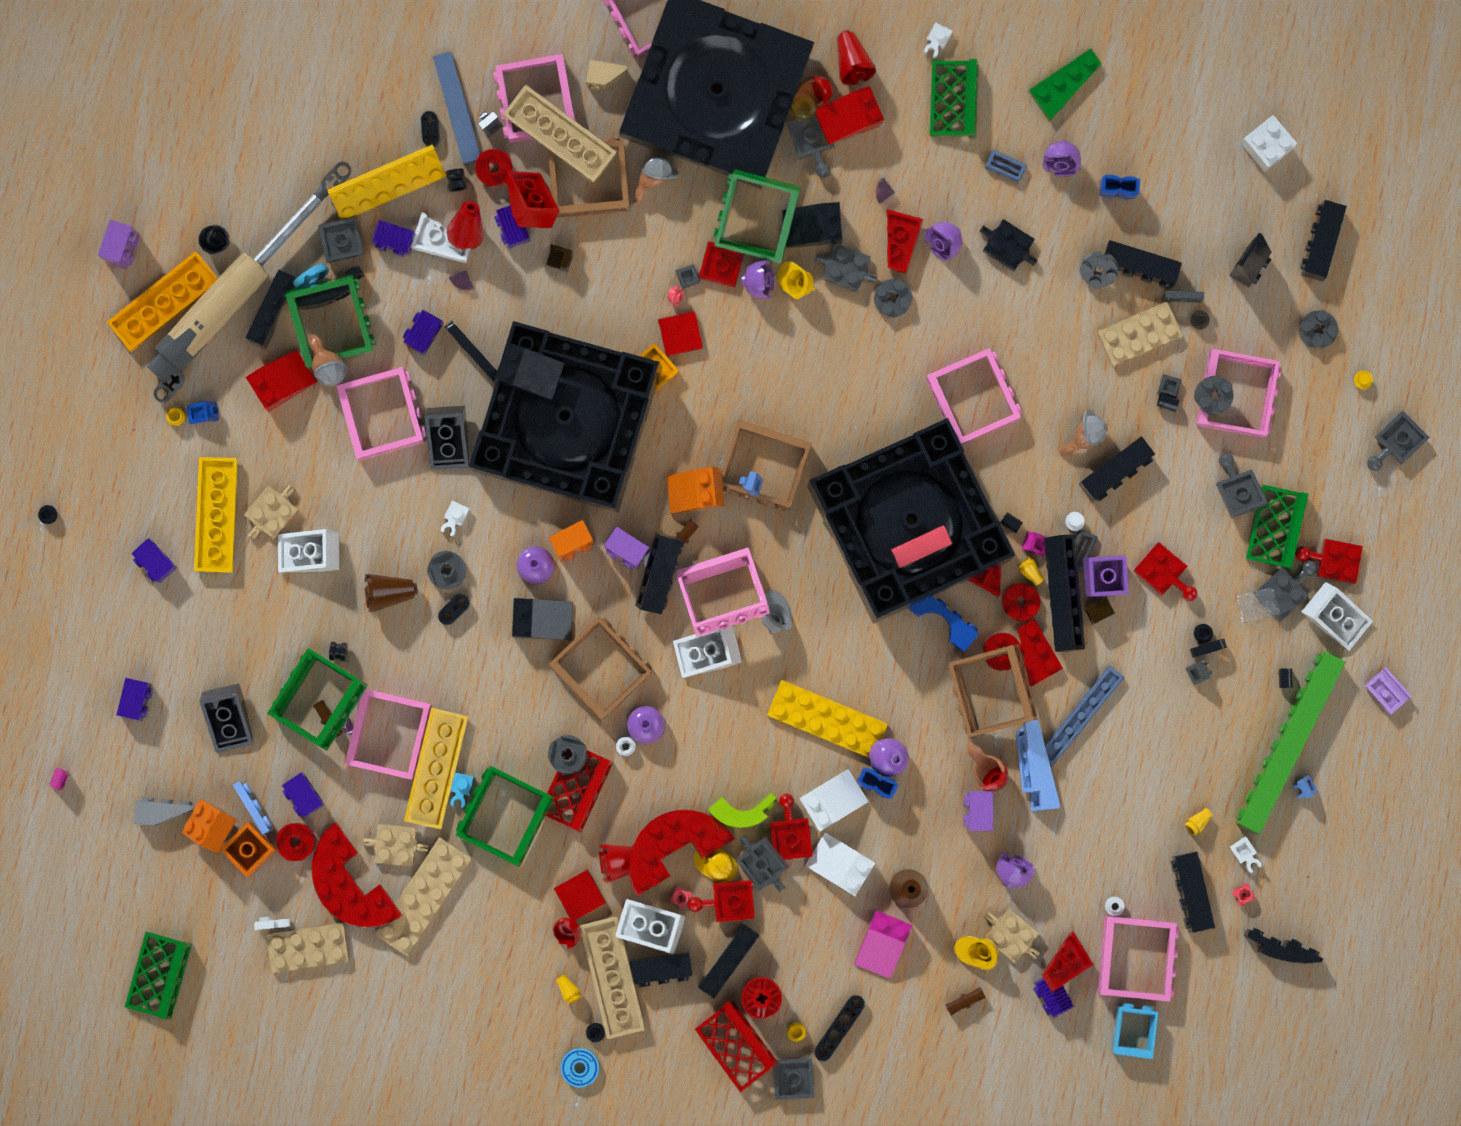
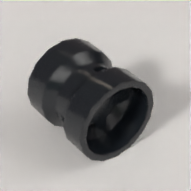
M456 168L445 172L446 179L449 181L447 185L449 192L462 191L467 188L466 182L463 179L465 175L464 169Z

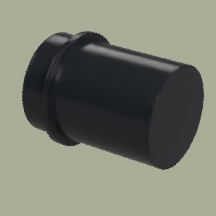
M1160 394L1157 401L1158 407L1176 412L1179 404V399L1167 396L1166 394Z
M1008 512L1000 522L1014 533H1017L1023 524L1020 521L1021 519H1017Z
M1292 668L1279 669V688H1293Z

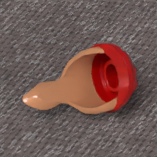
M810 76L799 85L791 109L799 104L809 108H818L826 105L833 94L830 81L822 76Z
M970 742L968 744V754L976 762L974 774L979 786L987 792H996L1003 789L1008 780L1006 765L994 756L985 755L979 746Z

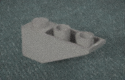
M142 797V801H136L134 824L157 826L193 811L195 806H192V802L189 801L173 804V800L162 799L161 803L154 802V798Z

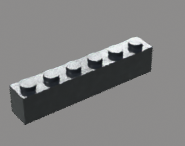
M1074 535L1045 537L1046 567L1055 652L1085 650Z

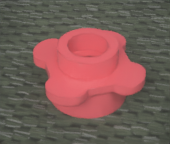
M677 285L670 288L668 301L674 303V306H678L683 300L684 292Z
M1247 883L1232 891L1233 896H1236L1239 906H1245L1247 902L1254 901L1255 894L1252 893L1250 885Z
M676 887L673 896L669 898V902L678 905L680 909H685L692 894L689 891L682 890L681 887Z

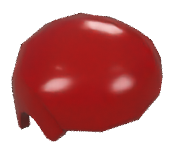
M560 918L555 922L552 929L558 944L567 945V949L574 947L582 935L579 924L570 918Z

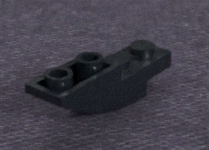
M357 266L356 268H349L343 277L353 275L354 279L359 280L365 275L360 267ZM346 284L296 297L299 310L315 309L338 302L349 296L351 292L349 285Z
M1253 928V930L1247 929L1244 934L1245 937L1261 944L1258 949L1259 953L1278 960L1293 963L1322 962L1324 959L1319 956L1320 952L1310 947L1308 950L1301 947L1302 943L1293 938L1291 941L1285 940L1283 945H1280L1282 941L1272 936L1270 939L1264 937V932L1257 928Z

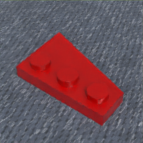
M887 209L888 269L907 274L923 224L922 218Z
M1035 618L1017 628L1030 687L1063 669Z
M1074 931L1068 934L1042 974L1051 992L1094 965Z

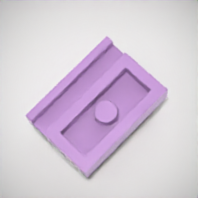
M1387 667L1383 668L1382 671L1364 685L1389 715L1412 697Z

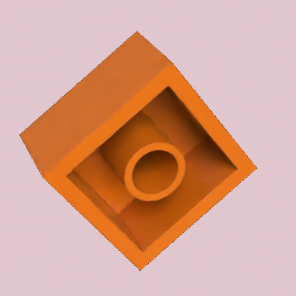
M583 520L548 537L560 561L565 560V562L574 559V554L580 551L586 553L592 550V545L595 544Z
M200 798L181 833L200 846L218 853L237 819L218 806Z
M247 822L220 849L246 877H251L278 850L265 835H262L252 822Z

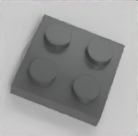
M356 217L318 225L327 263L364 255Z
M812 1058L777 1060L779 1064L773 1068L775 1100L814 1098Z

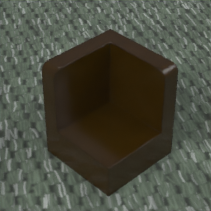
M551 244L546 263L547 266L568 272L573 251Z
M1107 596L1084 607L1092 625L1115 613Z

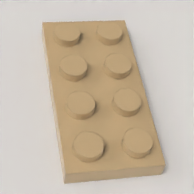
M1168 302L1097 332L1112 367L1183 336Z
M344 923L266 934L271 973L349 961Z

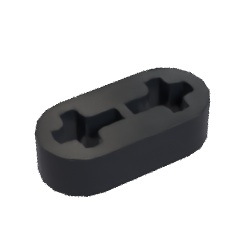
M426 111L421 116L422 140L426 147L433 144L435 148L440 143L439 120L434 112ZM428 116H431L432 119H435V121L431 122L432 127L430 128L428 123L425 121L428 119ZM429 132H432L433 137L436 138L433 140V143H429V140H426V138H429Z
M462 594L456 595L440 610L438 614L439 621L444 625L453 624L468 610L470 606L469 599ZM457 599L466 600L464 608L460 606L456 610L454 609L458 605ZM453 610L454 612L450 615L452 619L450 621H443V613H449Z
M1220 639L1191 648L1190 652L1192 658L1227 648L1225 639Z

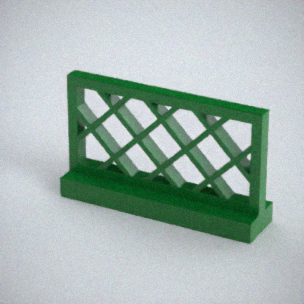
M969 59V61H932L930 136H968V138H976L979 68L977 59ZM945 66L949 71L941 78L936 73V67ZM958 66H966V73L961 77L954 72ZM952 73L958 80L950 87L944 79ZM942 82L948 90L939 96L936 92V87ZM961 82L965 86V91L958 96L953 89ZM949 92H952L957 99L949 106L943 98ZM942 101L948 108L939 115L935 111V106ZM961 101L965 108L958 115L952 107ZM949 110L956 116L950 124L942 118ZM941 119L946 127L942 131H934V125ZM960 120L964 124V131H955L951 126Z
M1263 485L1262 492L1264 496L1266 490L1273 491L1278 498L1269 504L1267 502L1266 506L1257 509L1246 559L1291 570L1309 493H1300ZM1287 495L1296 496L1295 503L1287 508L1282 498ZM1280 500L1285 510L1276 515L1270 506ZM1269 508L1273 517L1264 522L1260 513L1264 509ZM1287 512L1291 517V521L1283 526L1277 517ZM1276 519L1281 528L1271 533L1266 524ZM1264 526L1269 535L1259 540L1256 530ZM1283 530L1287 536L1286 541L1278 544L1273 535ZM1271 537L1276 547L1267 552L1262 542ZM1260 545L1265 552L1260 557L1251 556L1252 548ZM1279 549L1282 553L1281 562L1273 561L1269 554Z
M145 932L125 1007L157 1016L161 1019H172L192 943ZM150 937L156 938L159 944L153 950L148 946ZM174 943L176 944L175 951L168 955L164 946ZM161 949L166 958L157 962L153 953ZM150 956L154 965L145 969L143 960ZM168 961L170 965L169 972L163 974L159 965ZM156 967L160 977L152 981L147 972ZM144 974L149 984L140 988L138 978ZM162 979L165 987L162 992L158 993L154 984ZM151 987L155 996L146 1000L142 991ZM139 993L143 1003L138 1006L132 1005L133 996ZM156 998L160 1004L158 1012L153 1011L148 1004Z

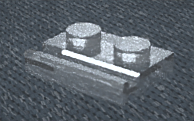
M1275 587L1236 596L1239 602L1238 606L1242 623L1280 615Z

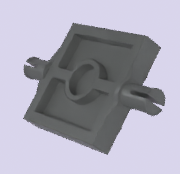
M836 243L828 257L817 253L815 261L825 264L822 280L854 292H858L860 284L864 279L875 283L878 275L867 272L871 256Z
M745 835L739 839L746 850L736 861L757 888L761 890L766 885L772 883L779 892L786 888L779 880V877L789 866L768 839L764 837L759 842L753 844L750 843Z

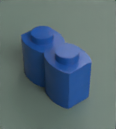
M1105 175L1099 182V195L1104 198H1115L1118 196L1121 199L1131 200L1137 198L1140 191V179L1132 176L1120 178L1116 175Z
M867 768L862 769L857 779V783L861 787L874 790L879 796L884 798H893L898 784L892 779L880 777L877 772Z

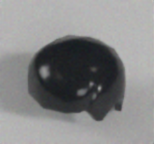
M210 225L203 228L198 236L200 247L209 254L224 251L230 243L228 232L219 225Z

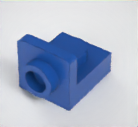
M204 401L187 405L189 424L219 421V409L216 402Z

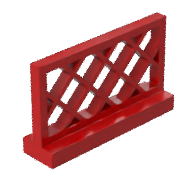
M570 749L564 755L566 757L565 760H568L570 757ZM588 750L587 754L590 756H587V760L593 757L599 759L597 767L589 770L586 762V772L578 775L575 772L573 777L565 780L562 773L557 771L547 794L554 797L552 802H555L558 811L552 814L547 813L546 817L581 833L614 763ZM588 774L590 782L587 786L581 788L578 777ZM575 779L579 789L568 792L565 782ZM563 784L566 794L556 797L555 787ZM580 792L582 797L580 803L573 805L570 795ZM567 797L570 807L560 810L557 800ZM572 809L574 815L571 823L564 821L562 815L563 812Z
M728 1001L721 1009L694 1029L740 1092L744 1091L779 1064L734 1001ZM723 1012L728 1016V1026L718 1024V1017ZM706 1025L714 1026L713 1037H706L701 1029ZM717 1027L727 1028L726 1039L716 1038ZM730 1029L739 1031V1041L729 1040ZM715 1041L725 1042L724 1053H719L715 1050ZM729 1043L739 1044L737 1055L727 1054ZM742 1045H749L752 1049L751 1057L741 1056ZM727 1056L737 1058L736 1069L728 1068L726 1065ZM740 1058L750 1060L749 1071L739 1070ZM754 1060L760 1061L765 1067L760 1073L752 1072ZM738 1072L748 1074V1081L743 1086L737 1080Z

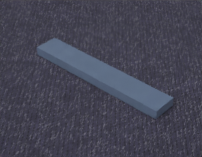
M447 52L433 56L463 165L476 162L480 152L452 53Z
M1110 665L1045 744L1051 767H1053L1125 678Z

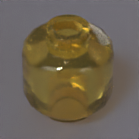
M807 95L797 97L791 106L792 116L798 121L810 120L816 111L814 100Z

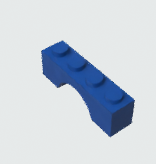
M931 596L908 608L917 617L927 613H935L942 616L950 628L949 642L962 653L967 650L979 635L976 632L978 629L973 624L963 622L961 620L963 617L955 610L951 612L947 609V604L940 598L936 600Z

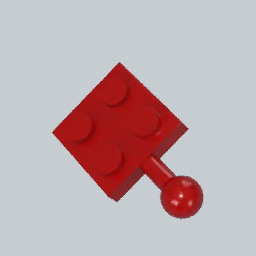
M1324 539L1321 553L1311 552L1307 547L1300 546L1296 549L1295 556L1299 561H1307L1308 559L1320 561L1317 577L1356 584L1363 546Z
M1160 542L1152 548L1133 570L1162 596L1172 584L1182 591L1183 598L1187 601H1193L1198 596L1195 587L1186 586L1178 579L1188 566Z
M782 794L779 798V804L784 808L785 821L770 823L772 845L783 860L813 857L808 818L793 820L791 807L794 804V798L791 794Z
M752 880L713 883L714 899L701 900L698 897H692L688 901V908L692 912H699L702 908L715 907L716 922L755 919Z

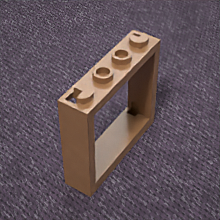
M612 138L608 142H604L612 149L619 150L623 200L559 206L555 154L548 150L551 192L560 211L557 218L630 211L623 140L620 141L619 138Z
M738 420L721 472L723 492L728 494L736 492L739 493L738 497L749 500L751 497L757 499L759 504L767 506L770 503L775 505V509L781 511L790 510L812 443ZM742 431L803 450L787 502L759 493V497L751 496L745 488L725 482Z
M597 617L549 665L603 721L652 674L650 670L652 666L645 659L641 661L637 657L639 652L632 645L628 647L623 642L626 639L618 631L614 633L610 629L612 624L605 617L603 619ZM599 626L644 672L604 711L559 665Z
M1011 645L948 663L950 671L948 674L951 679L953 678V692L955 697H958V711L963 716V729L968 734V738L1038 720L1019 645ZM1008 653L1025 717L977 729L961 666Z

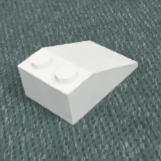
M321 529L278 534L279 573L339 570V532Z
M1326 582L1302 610V613L1348 651L1373 622L1338 588Z
M729 626L724 630L719 629L710 632L705 636L696 637V634L673 641L682 678L742 663L733 626Z
M849 769L799 798L819 832L868 803L867 798Z
M824 833L814 849L813 857H810L805 866L853 896H856L875 865L873 861L827 833Z
M626 899L615 937L675 954L686 917Z

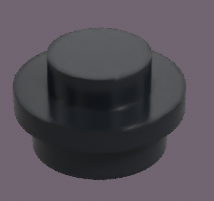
M51 505L41 507L38 512V518L44 524H52L58 517L57 510Z
M1200 624L1194 629V638L1200 643L1209 642L1213 637V630L1207 624Z
M592 1023L586 1029V1036L591 1042H600L605 1036V1028L600 1023Z

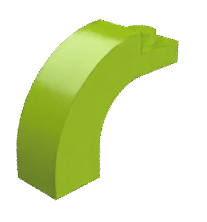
M770 793L755 808L748 811L734 809L721 797L708 811L717 820L728 826L737 828L751 827L767 818L763 810L769 811L776 804L774 802L776 797Z

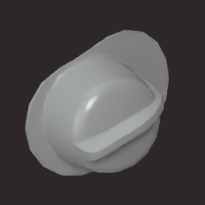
M777 591L767 592L765 597L770 614L762 617L763 624L768 628L770 634L791 629L792 620L786 599Z

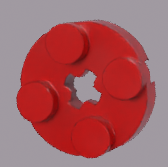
M499 149L483 151L478 156L475 164V172L479 181L493 188L504 185L507 182L506 172L513 170L511 158L506 152ZM492 163L494 165L497 163L498 172L496 173L493 171L491 173L489 171V164Z
M1026 583L1013 584L1005 591L1002 597V608L1005 614L1019 622L1030 620L1035 616L1041 604L1039 593L1033 586ZM1019 597H1022L1023 600H1026V603L1024 604L1023 608H1020V605L1016 604V601L1019 600Z
M997 633L985 642L983 653L1011 645H1019L1022 656V646L1013 635ZM1008 654L1007 656H996L985 660L989 667L997 671H1006L1012 668Z
M290 823L280 829L276 837V844L279 854L286 860L302 861L313 852L316 839L312 830L305 824ZM299 837L300 846L292 847L291 839Z

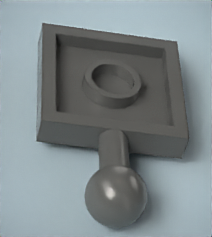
M815 113L787 122L798 158L802 159L814 155L817 163L816 174L821 178L828 177L831 169L828 164L824 163L821 152L835 148V144L828 145Z
M1402 410L1374 437L1385 449L1378 456L1370 457L1367 461V466L1371 471L1380 470L1383 465L1382 462L1390 454L1400 464H1403L1430 437Z
M1223 453L1219 457V464L1226 468L1230 478L1217 482L1216 486L1231 519L1266 506L1267 500L1253 470L1251 469L1237 475L1233 467L1234 457L1230 453Z
M1306 561L1302 565V570L1294 578L1282 567L1254 594L1279 621H1282L1309 596L1299 583L1306 576L1314 575L1317 572V565L1313 561Z

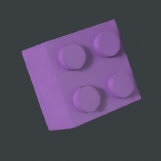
M110 219L98 256L108 264L128 269V266L134 260L133 251L140 243L139 233L132 226Z
M618 527L614 529L604 545L608 556L614 560L617 558L621 559L622 565L630 570H633V568L638 570L645 556L650 552L648 546Z
M1126 555L1083 558L1085 596L1129 594Z
M967 792V795L963 796V807H967V815H963V827H966V831H993V792Z

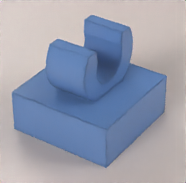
M750 471L748 478L741 476L739 484L743 485V488L751 496L759 497L764 479L757 472Z
M1309 774L1302 777L1292 787L1293 790L1296 788L1302 790V794L1297 796L1298 799L1304 796L1308 799L1318 792Z

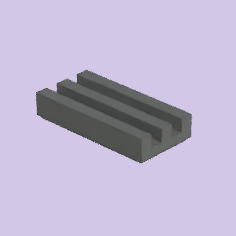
M1166 291L1163 294V301L1201 303L1204 299V292Z
M1081 529L1075 538L1076 548L1081 536H1085L1076 556L1077 564L1088 538L1092 540L1084 558L1090 556L1097 536ZM1083 561L1081 563V566L1077 565V568L1080 572H1083L1084 570Z

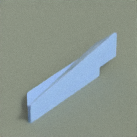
M1034 720L1023 723V728L1018 730L1015 736L1023 793L1031 792V812L1060 808L1039 721Z

